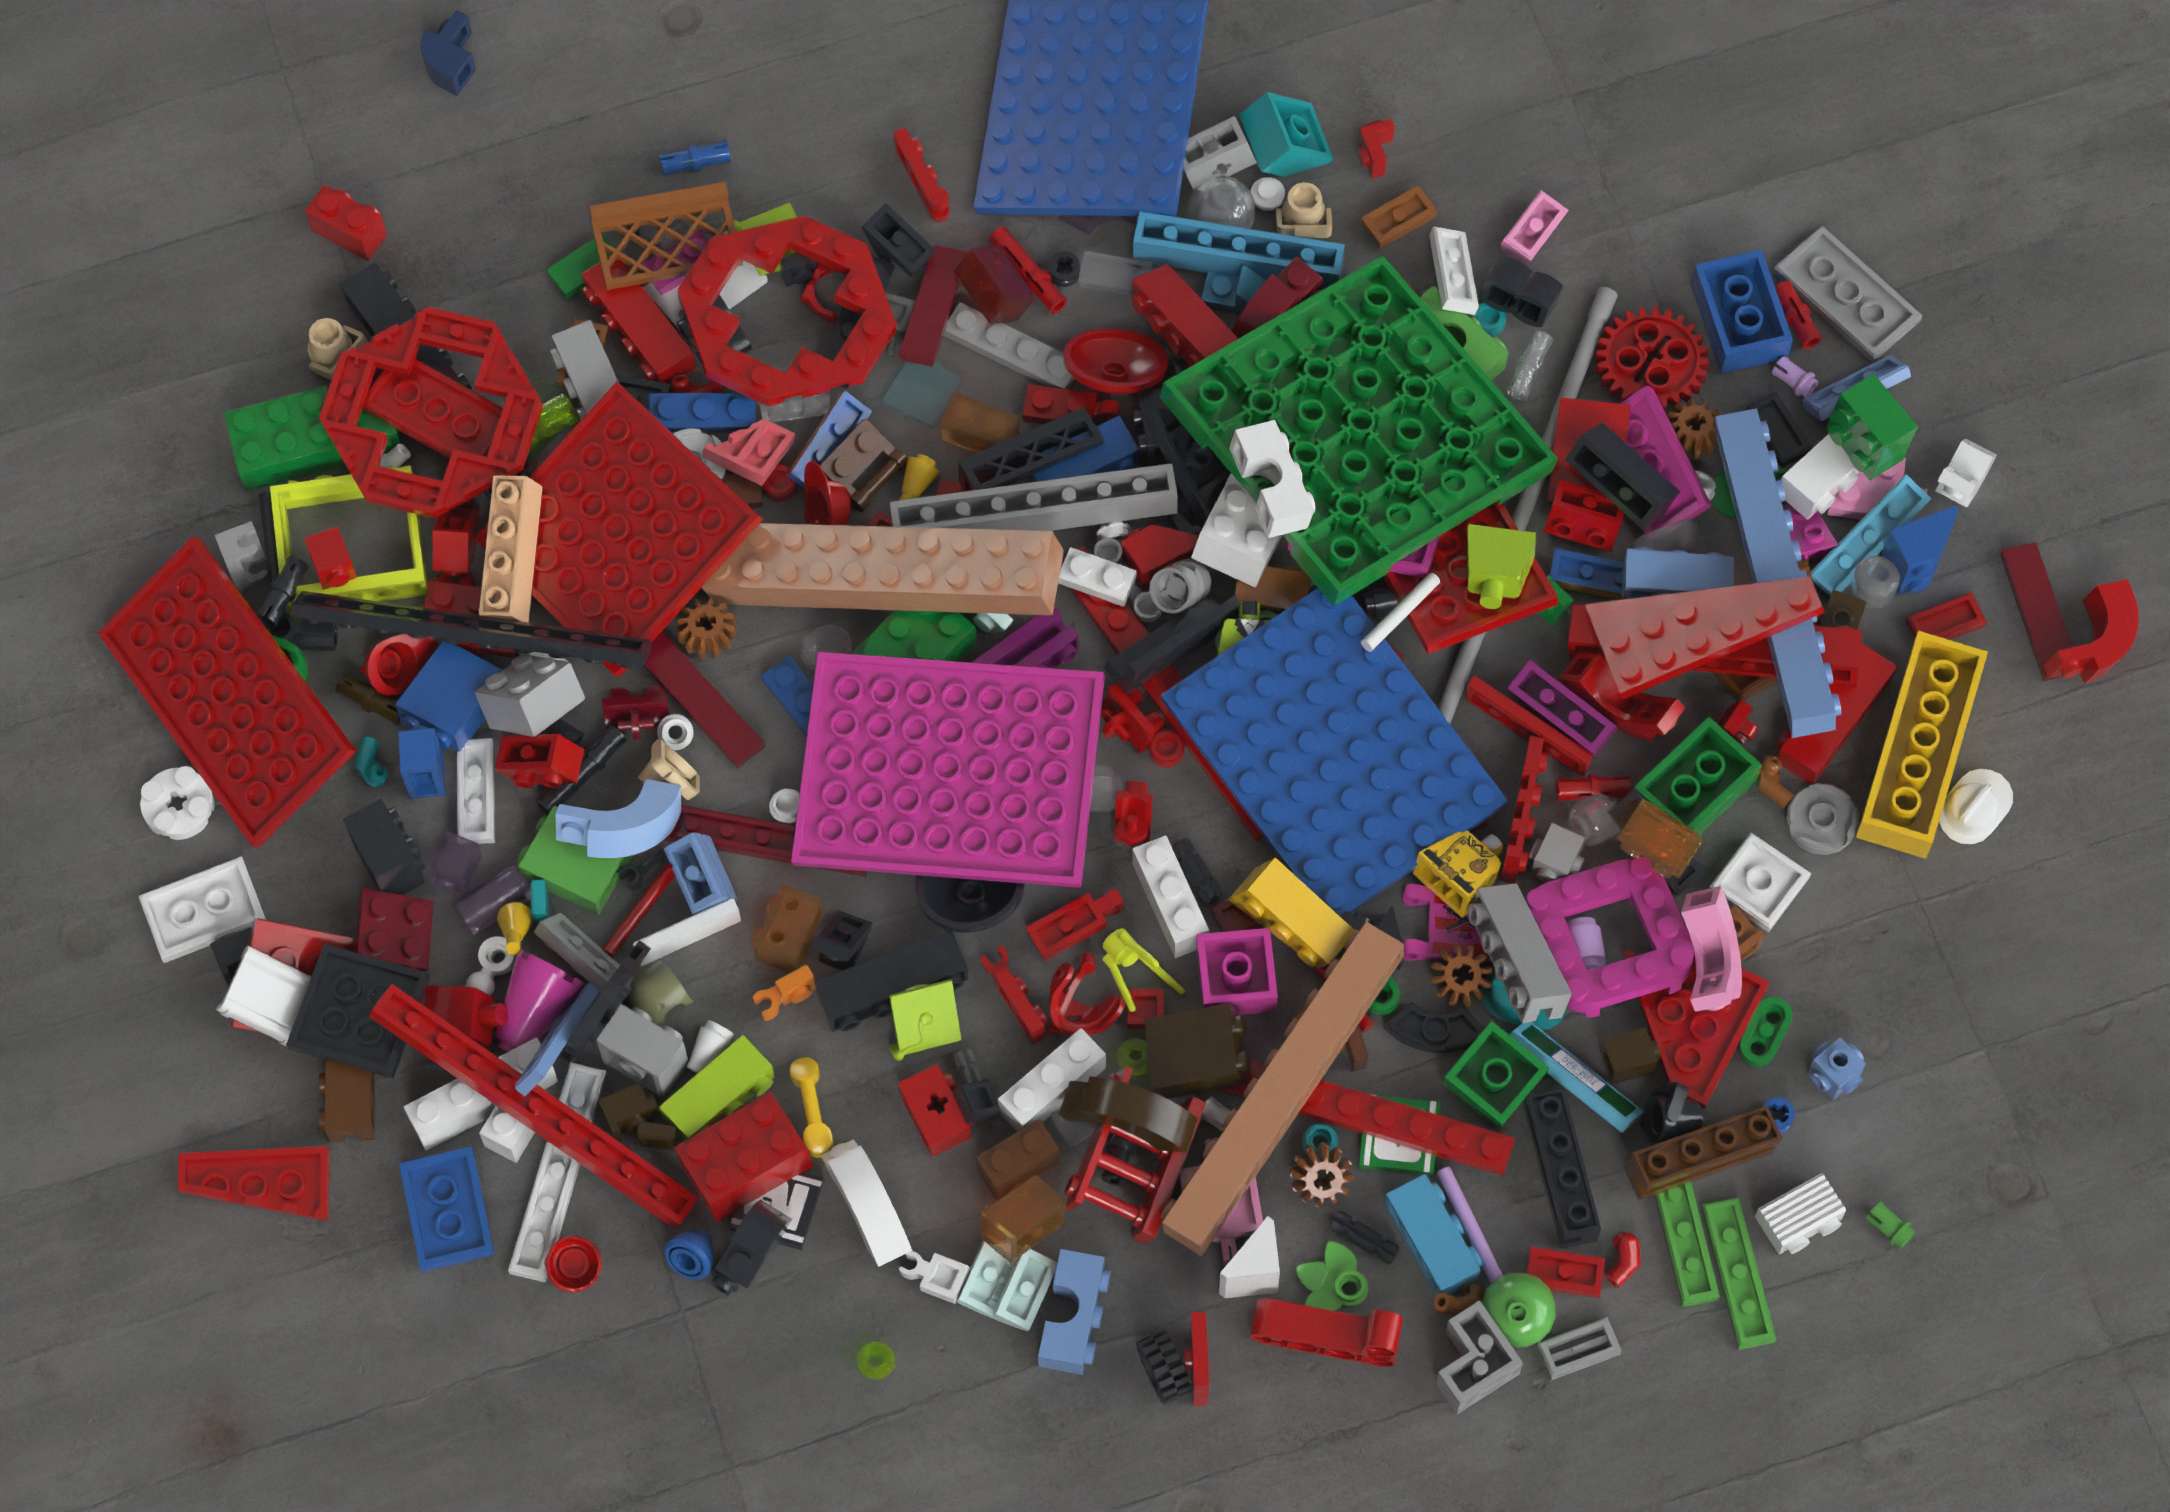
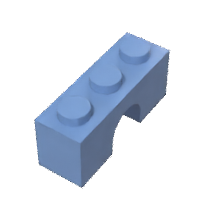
M1060 1249L1053 1282V1295L1071 1299L1076 1303L1079 1310L1076 1316L1068 1322L1056 1323L1045 1321L1038 1354L1039 1367L1083 1375L1085 1364L1092 1365L1096 1349V1342L1090 1341L1092 1329L1100 1328L1104 1307L1097 1305L1100 1292L1107 1293L1111 1270L1105 1269V1257Z

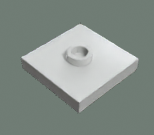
M1750 833L1710 885L1709 889L1721 886L1729 906L1733 907L1736 905L1745 917L1769 932L1809 880L1811 873L1753 833Z

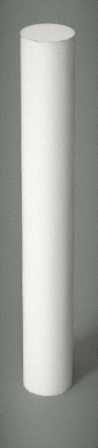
M1429 573L1361 641L1363 648L1371 652L1440 583L1438 576L1434 573Z

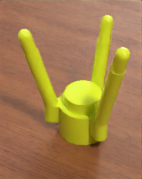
M1118 929L1105 939L1103 949L1108 954L1102 960L1109 967L1130 1012H1134L1136 1007L1117 965L1122 964L1123 967H1128L1139 958L1180 995L1186 993V990L1159 966V962L1137 944L1125 929Z

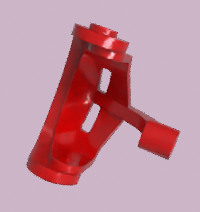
M1084 953L1080 958V966L1074 973L1073 966L1065 962L1053 974L1049 987L1050 1026L1048 1027V1032L1052 1035L1066 1033L1072 1036L1080 1028L1088 1036L1095 1035L1107 1029L1121 1015L1125 1007V1000L1113 994L1100 1004L1087 1006L1072 999L1082 978L1086 974L1095 971L1094 955ZM1080 1017L1081 1020L1070 1022L1066 1018Z

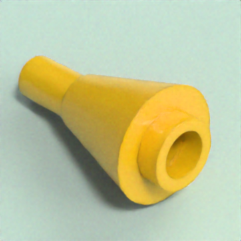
M917 454L916 458L908 457L901 491L902 495L899 501L919 498L940 473L935 467L936 461L923 454Z
M513 902L504 905L499 910L497 921L506 939L507 953L516 955L520 951L521 941L531 928L534 920L531 909L528 906Z

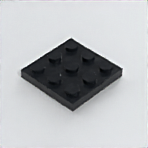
M324 944L287 1040V1048L394 1079L406 1042L370 1018L369 1014L391 984L419 1003H422L430 981L429 973Z

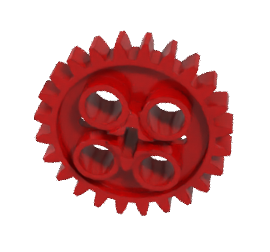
M1654 306L1652 314L1648 315L1643 307H1639L1637 317H1634L1628 310L1625 313V322L1615 317L1613 328L1605 327L1604 338H1599L1597 346L1599 350L1596 351L1595 361L1599 363L1597 364L1596 374L1603 375L1600 385L1602 387L1612 385L1609 397L1620 394V403L1645 386L1654 389L1664 411H1666L1667 404L1674 408L1678 402L1680 403V399L1687 403L1692 398V393H1700L1701 383L1706 381L1707 372L1705 370H1708L1710 360L1705 358L1708 354V346H1700L1704 335H1693L1696 325L1693 323L1685 327L1683 325L1684 315L1679 316L1676 320L1671 319V309H1668L1664 316L1659 315L1657 306ZM1650 336L1654 341L1646 342L1640 337ZM1665 338L1670 339V340H1669L1665 345H1663V347L1661 348L1660 354H1659V358H1658V359H1656V358L1653 359V358L1655 357V354L1657 353V351H1658V349H1659L1660 344L1663 342V340H1664ZM1672 353H1677L1681 355L1683 359H1673L1669 355ZM1629 361L1632 362L1635 366L1626 367L1623 366L1621 362ZM1646 362H1651L1642 380L1638 383L1635 382L1644 372ZM1659 379L1665 384L1655 385L1650 380Z

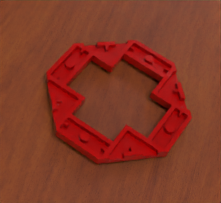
M807 216L712 237L678 288V299L681 308L684 309L688 328L702 360V367L706 378L768 407L782 404L783 399L802 395V398L830 392V388L849 384L850 387L863 384L894 336L897 327L867 244ZM791 249L847 275L835 293L834 303L862 316L834 361L801 347L785 373L727 346L739 327L740 318L713 306V303L741 260L773 274L787 250Z
M427 307L416 313V317L400 326L395 324L373 336V340L357 349L353 347L340 354L319 419L367 503L436 518L491 488L493 485V475L513 476L523 470L544 406L495 322ZM420 344L483 358L474 384L476 391L506 398L487 457L453 449L443 481L379 466L388 441L386 433L357 426L376 367L410 375Z

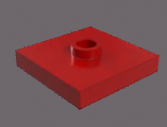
M1191 1312V1348H1184L1185 1371H1192L1193 1406H1207L1210 1386L1207 1318L1204 1312Z

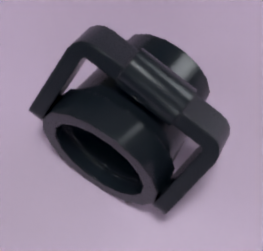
M1672 1081L1655 1088L1651 1092L1644 1105L1640 1125L1652 1143L1658 1144L1702 1128L1703 1114L1701 1106L1695 1099H1686L1689 1090L1687 1086L1677 1081Z

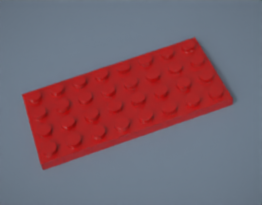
M191 537L98 632V635L252 847H261L356 752V749L200 538Z

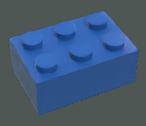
M1762 249L1695 265L1691 287L1721 374L1776 362L1783 356H1789L1793 338Z

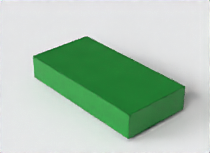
M603 233V242L615 248ZM595 239L546 269L548 277L566 300L584 288L581 274L600 262Z

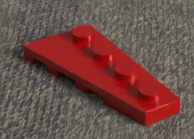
M328 1146L179 1153L178 1190L182 1194L329 1222L330 1150Z

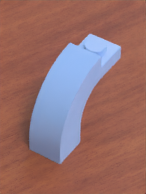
M646 779L640 795L633 803L613 811H597L559 804L556 811V840L587 846V856L595 858L626 857L646 851L663 841L674 829L681 814V785Z

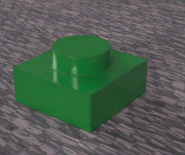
M1548 575L1547 579L1558 595V605L1540 611L1538 614L1551 626H1554L1563 619L1573 599Z

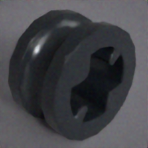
M1063 251L1051 258L1049 274L1054 284L1068 287L1078 281L1080 277V262L1076 255ZM1066 264L1071 266V273L1066 274V271H1064V274L1059 273L1060 265H1063L1064 268Z

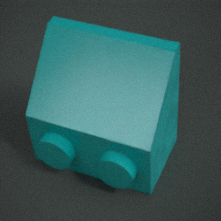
M1267 92L1239 114L1244 127V134L1251 144L1257 162L1256 165L1261 172L1285 177L1329 164L1334 160L1310 102Z

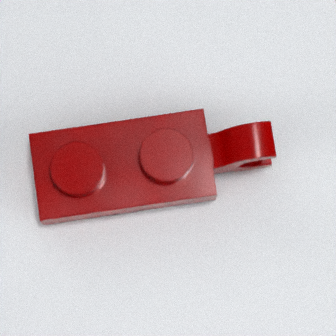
M1028 384L1022 416L1023 422L1045 424L1084 407L1093 422L1105 423L1120 416V403L1115 400L1097 402V393Z
M1117 889L1111 890L1095 901L1088 892L1025 927L1026 933L1045 962L1106 928L1107 921L1104 917L1114 915L1124 909L1122 904L1124 900Z
M1000 945L997 947V953L1001 961L992 964L983 955L981 956V966L992 977L995 987L1031 1044L1034 1045L1045 1038L1044 1024L1047 1023V1019L1038 1004L1032 1006L1025 995L1028 994V989L1018 974L1013 976L1009 971L1008 952Z

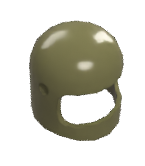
M662 960L635 977L628 985L632 988L626 998L629 1008L631 1010L633 1007L640 1008L652 1018L651 1022L656 1025L664 1023L666 1013L676 1005L680 1004L686 1008L694 1002V999L687 994L677 977Z

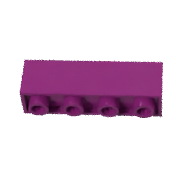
M1054 606L1053 615H1037L971 663L1055 668L1059 664H1068L1076 657L1079 650V635L1071 625L1066 627L1062 623V615Z

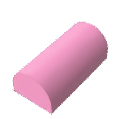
M1540 190L1502 241V251L1508 258L1528 265L1569 210Z

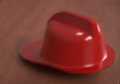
M809 461L804 469L805 524L847 525L851 506V495L848 489L840 482L827 480L820 465L815 461Z
M406 633L389 637L370 647L365 655L364 665L360 667V671L366 674L377 692L386 696L397 695L407 690L439 647L438 642L433 637L416 639L408 636Z

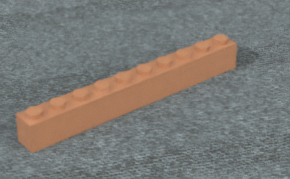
M1365 922L1360 931L1355 929L1350 934L1344 946L1347 950L1340 961L1334 959L1324 975V978L1327 980L1320 990L1315 988L1310 993L1304 1005L1306 1011L1300 1020L1294 1018L1284 1034V1037L1287 1039L1279 1050L1274 1048L1270 1052L1264 1063L1266 1070L1260 1079L1253 1078L1243 1095L1246 1099L1239 1110L1233 1108L1223 1124V1127L1226 1129L1218 1140L1213 1138L1209 1142L1202 1155L1205 1160L1199 1169L1193 1168L1188 1173L1182 1184L1184 1191L1178 1200H1170L1161 1215V1218L1164 1219L1162 1222L1164 1233L1200 1256H1203L1350 1035L1403 959L1404 944L1370 923Z

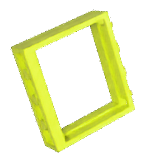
M391 465L386 467L389 469L413 474L411 466L394 468V466ZM351 474L337 477L322 475L314 480L303 482L288 480V484L270 486L279 575L287 562V558L292 556L287 509L364 498ZM407 512L414 569L361 576L348 581L343 586L330 587L323 590L321 583L300 585L295 590L296 598L301 591L379 602L426 595L428 582L420 515ZM288 603L286 607V612L292 615V603Z

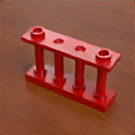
M1126 1066L1116 1074L1112 1073L1108 1079L1128 1084L1133 1069ZM1195 1097L1190 1098L1182 1103V1105L1178 1104L1198 1118L1187 1153L1206 1106V1102ZM1096 1123L1077 1175L1073 1174L1066 1185L1064 1194L1068 1198L1064 1208L1072 1210L1081 1205L1083 1199L1131 1220V1225L1135 1226L1131 1238L1145 1244L1156 1238L1162 1222L1161 1215L1170 1201L1187 1153L1160 1151L1128 1131ZM1109 1131L1157 1153V1158L1161 1159L1157 1170L1149 1173L1103 1152L1102 1150ZM1096 1165L1143 1186L1144 1191L1148 1193L1144 1205L1134 1206L1089 1185Z

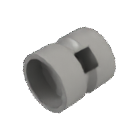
M1190 558L1179 560L1154 574L1150 581L1149 589L1151 599L1164 612H1181L1208 595L1211 588V578L1209 571L1201 562Z

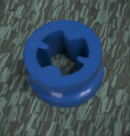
M1773 1097L1767 1100L1763 1106L1767 1105L1769 1110L1773 1109L1775 1112L1781 1110L1785 1112L1783 1117L1785 1122L1782 1123L1778 1119L1774 1120L1780 1134H1782L1791 1127L1795 1117V1110L1787 1099Z

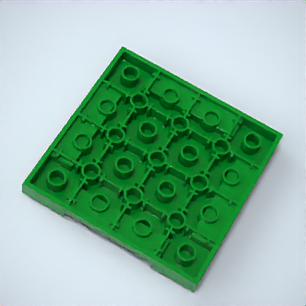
M1384 256L1377 258L1165 381L1160 394V399L1202 449L1207 446L1211 448L1256 504L1261 490L1274 487V484L1271 480L1261 475L1242 478L1229 448L1235 430L1273 420L1276 421L1280 432H1284L1287 436L1289 453L1293 462H1297L1301 468L1304 488L1306 492L1312 494L1315 501V512L1312 515L1308 528L1283 534V536L1292 545L1291 556L1333 606L1390 572L1393 564L1495 502L1497 505L1502 504L1551 474L1558 460L1557 456Z

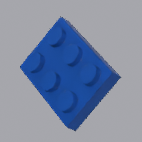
M472 1146L399 1163L421 1272L495 1255Z

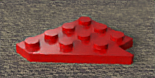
M1626 949L1623 960L1638 956V954ZM1694 953L1692 971L1682 983L1680 990L1669 995L1667 988L1639 996L1637 1000L1650 1036L1657 1041L1660 1050L1659 1061L1667 1083L1677 1081L1687 1086L1689 1090L1686 1099H1695L1699 1102L1701 1109L1705 1110L1770 982L1741 968L1742 988L1740 998L1732 999L1731 1004L1716 1011L1706 1009L1695 1012L1690 1000L1696 980V959Z

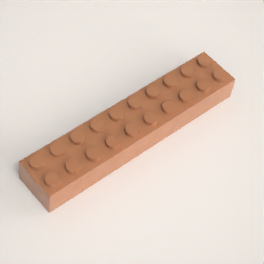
M759 523L702 588L709 598L714 599L717 605L724 602L726 605L1053 615L1064 550L1053 531Z

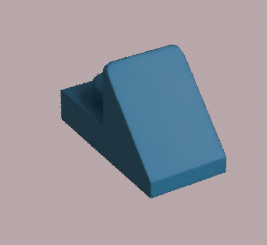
M1242 265L1240 276L1208 270L1202 300L1210 309L1241 314L1254 294L1265 283L1266 279Z

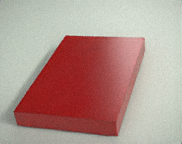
M1560 397L1553 451L1558 460L1550 475L1547 503L1551 504L1559 479L1598 490L1564 459L1581 435L1601 422L1626 443L1631 405Z

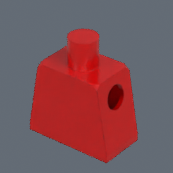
M427 986L425 1007L485 1049H488L492 1044L493 1027L503 1026L507 1023L508 1012L506 1007L501 1003L495 1004L492 996L477 988Z

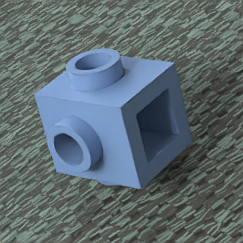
M1840 1037L1831 1045L1828 1041L1824 1042L1812 1053L1813 1061L1807 1074L1814 1085L1820 1091L1825 1092L1832 1100L1837 1098L1842 1092L1849 1094L1863 1081L1861 1074L1866 1063L1863 1061L1864 1057L1860 1050L1852 1043L1847 1044Z

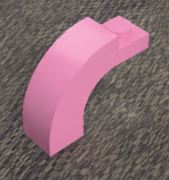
M1719 886L1686 894L1681 911L1694 946L1696 959V980L1690 998L1695 1012L1706 1009L1709 1011L1722 1009L1726 1005L1731 1004L1732 999L1740 998L1742 969L1736 930L1722 887Z

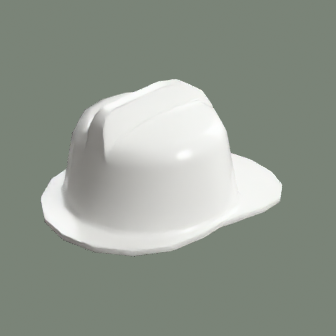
M1977 769L1969 771L1946 796L1939 819L1942 831L1950 839L1960 844H1975L1985 840L2007 815L2013 804V791L2009 782L2001 774L1992 770Z

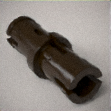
M348 672L341 676L345 683L338 681L336 685L337 693L359 703L362 710L368 713L373 711L395 725L400 724V717L396 708L397 700L377 692L373 686L355 678Z

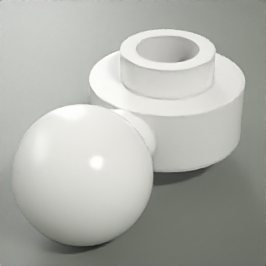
M491 937L482 943L479 948L478 958L483 968L481 971L475 972L468 977L466 987L477 988L491 996L495 990L494 976L507 974L513 969L517 954L511 955L507 953L506 939L504 937ZM504 953L505 958L502 962H493L496 954Z

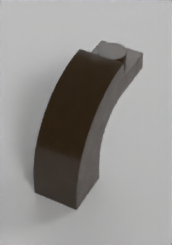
M1092 1076L1089 1077L1088 1082H1069L1058 1114L1066 1121L1100 1123L1120 1128L1140 1137L1160 1151L1187 1153L1198 1120L1197 1117L1180 1105L1156 1093L1124 1082Z

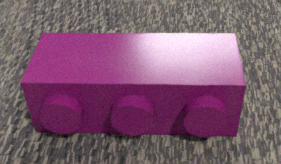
M1531 660L1526 663L1508 687L1514 695L1586 750L1594 754L1595 757L1599 756L1619 730L1615 724Z

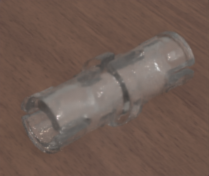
M1537 330L1532 332L1526 350L1516 361L1517 369L1506 390L1507 395L1517 401H1527L1536 377L1542 374L1544 358L1553 343V338L1543 331L1537 332Z

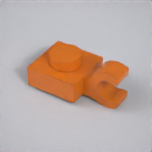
M805 965L775 981V986L756 992L752 997L755 1005L763 1001L771 1003V1007L762 1012L763 1020L769 1021L774 1019L778 1015L782 1003L785 1006L790 1002L796 1004L807 999L812 994V991L815 990L814 976L808 965Z

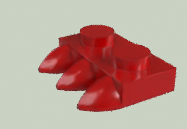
M441 571L433 581L428 583L423 608L456 613L464 611L479 615L482 585L480 587L476 586L475 579L470 572L463 575L457 584H453L451 576Z

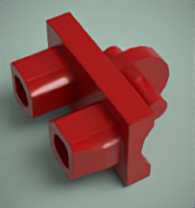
M1115 683L1108 687L1107 697L1102 702V713L1100 716L1106 721V724L1101 732L1107 739L1118 735L1123 742L1128 741L1140 754L1148 749L1154 735L1161 731L1165 723L1164 719L1157 711L1151 710L1143 714L1138 709L1143 701L1142 694L1138 689L1126 694Z
M1126 781L1125 792L1117 791L1114 841H1121L1130 846L1141 842L1144 844L1150 842L1153 794H1147L1148 783Z

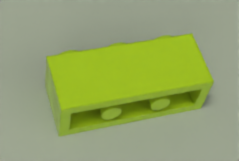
M742 1035L659 1107L662 1119L668 1125L676 1126L679 1137L686 1141L743 1108L745 1103L754 1095L758 1097L764 1094L773 1084L772 1079L775 1078L773 1066Z

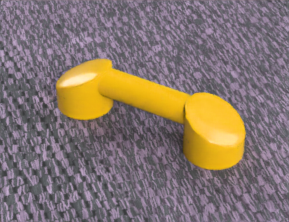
M801 1057L792 1062L789 1072L793 1084L801 1089L808 1125L803 1133V1142L810 1156L821 1158L820 1155L833 1148V1135L830 1128L822 1123L815 1084L820 1077L819 1066L814 1059Z

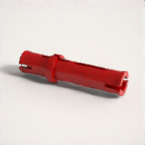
M1002 226L996 229L989 237V242L995 246L1008 264L1026 283V290L1031 295H1036L1050 314L1060 312L1067 305L1068 299L1051 282V275L1046 270L1039 268L1011 235L1007 227Z

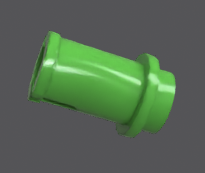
M1882 1201L1870 1211L1872 1214H1868L1866 1217L1868 1222H1871L1891 1240V1246L1897 1245L1899 1248H1902L1915 1234V1231L1911 1228L1912 1223L1909 1221L1905 1223L1886 1207Z

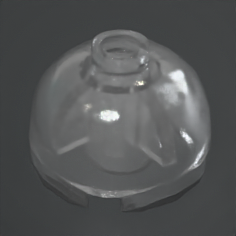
M1226 175L1213 176L1200 182L1193 189L1187 205V219L1252 229L1255 219L1254 198L1248 187L1238 179Z

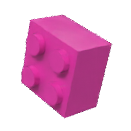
M1270 928L1197 934L1196 954L1202 1008L1230 1003L1243 1015L1277 1012L1278 995Z

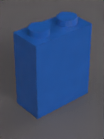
M443 641L396 703L400 723L407 730L413 726H426L429 729L435 728L442 749L449 747L460 752L486 719L474 692L486 684L487 678L501 673L503 670L455 644Z

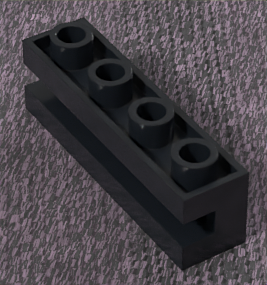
M948 930L816 980L814 984L819 1002L826 1013V1019L831 1032L839 1029L840 1031L852 1030L859 1026L862 1020L873 1016L875 1018H883L892 1014L889 995L903 992L915 985H930L949 979L952 980L953 990H956L969 978L968 968L952 931Z
M1561 1088L1528 1095L1524 1110L1560 1247L1563 1249L1596 1242L1601 1231V1225L1565 1090Z

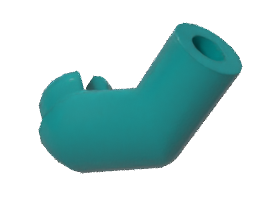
M362 737L354 765L355 771L367 785L379 787L384 784L388 777L387 769L385 767L382 768L375 760L379 741L371 737Z

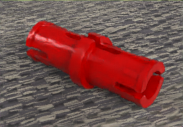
M1783 281L1777 284L1775 289L1787 324L1793 328L1803 349L1813 348L1822 341V335L1818 332L1810 318L1811 311L1808 305L1802 304L1791 281Z
M1588 774L1587 778H1557L1555 782L1557 802L1589 800V803H1598L1599 799L1622 798L1631 791L1629 775L1598 777L1597 774Z

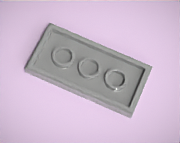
M1823 226L1811 234L1773 269V274L1782 282L1791 281L1797 295L1872 363L1917 325L1923 316Z

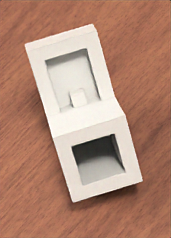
M1968 439L1962 440L1949 466L1944 468L1938 479L1940 483L1936 492L1968 507L1984 481L1997 454Z

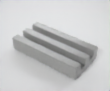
M1608 1317L1538 1342L1536 1346L1543 1357L1542 1361L1545 1367L1548 1369L1550 1380L1621 1355L1622 1352ZM1600 1330H1604L1606 1334L1552 1355L1549 1349ZM1609 1343L1611 1346L1556 1367L1555 1365L1559 1361Z

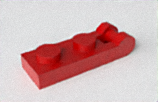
M906 127L894 131V149L927 212L934 221H945L950 215L949 195L944 188L937 187L938 178L932 165H925L922 159L924 152L918 138H911Z

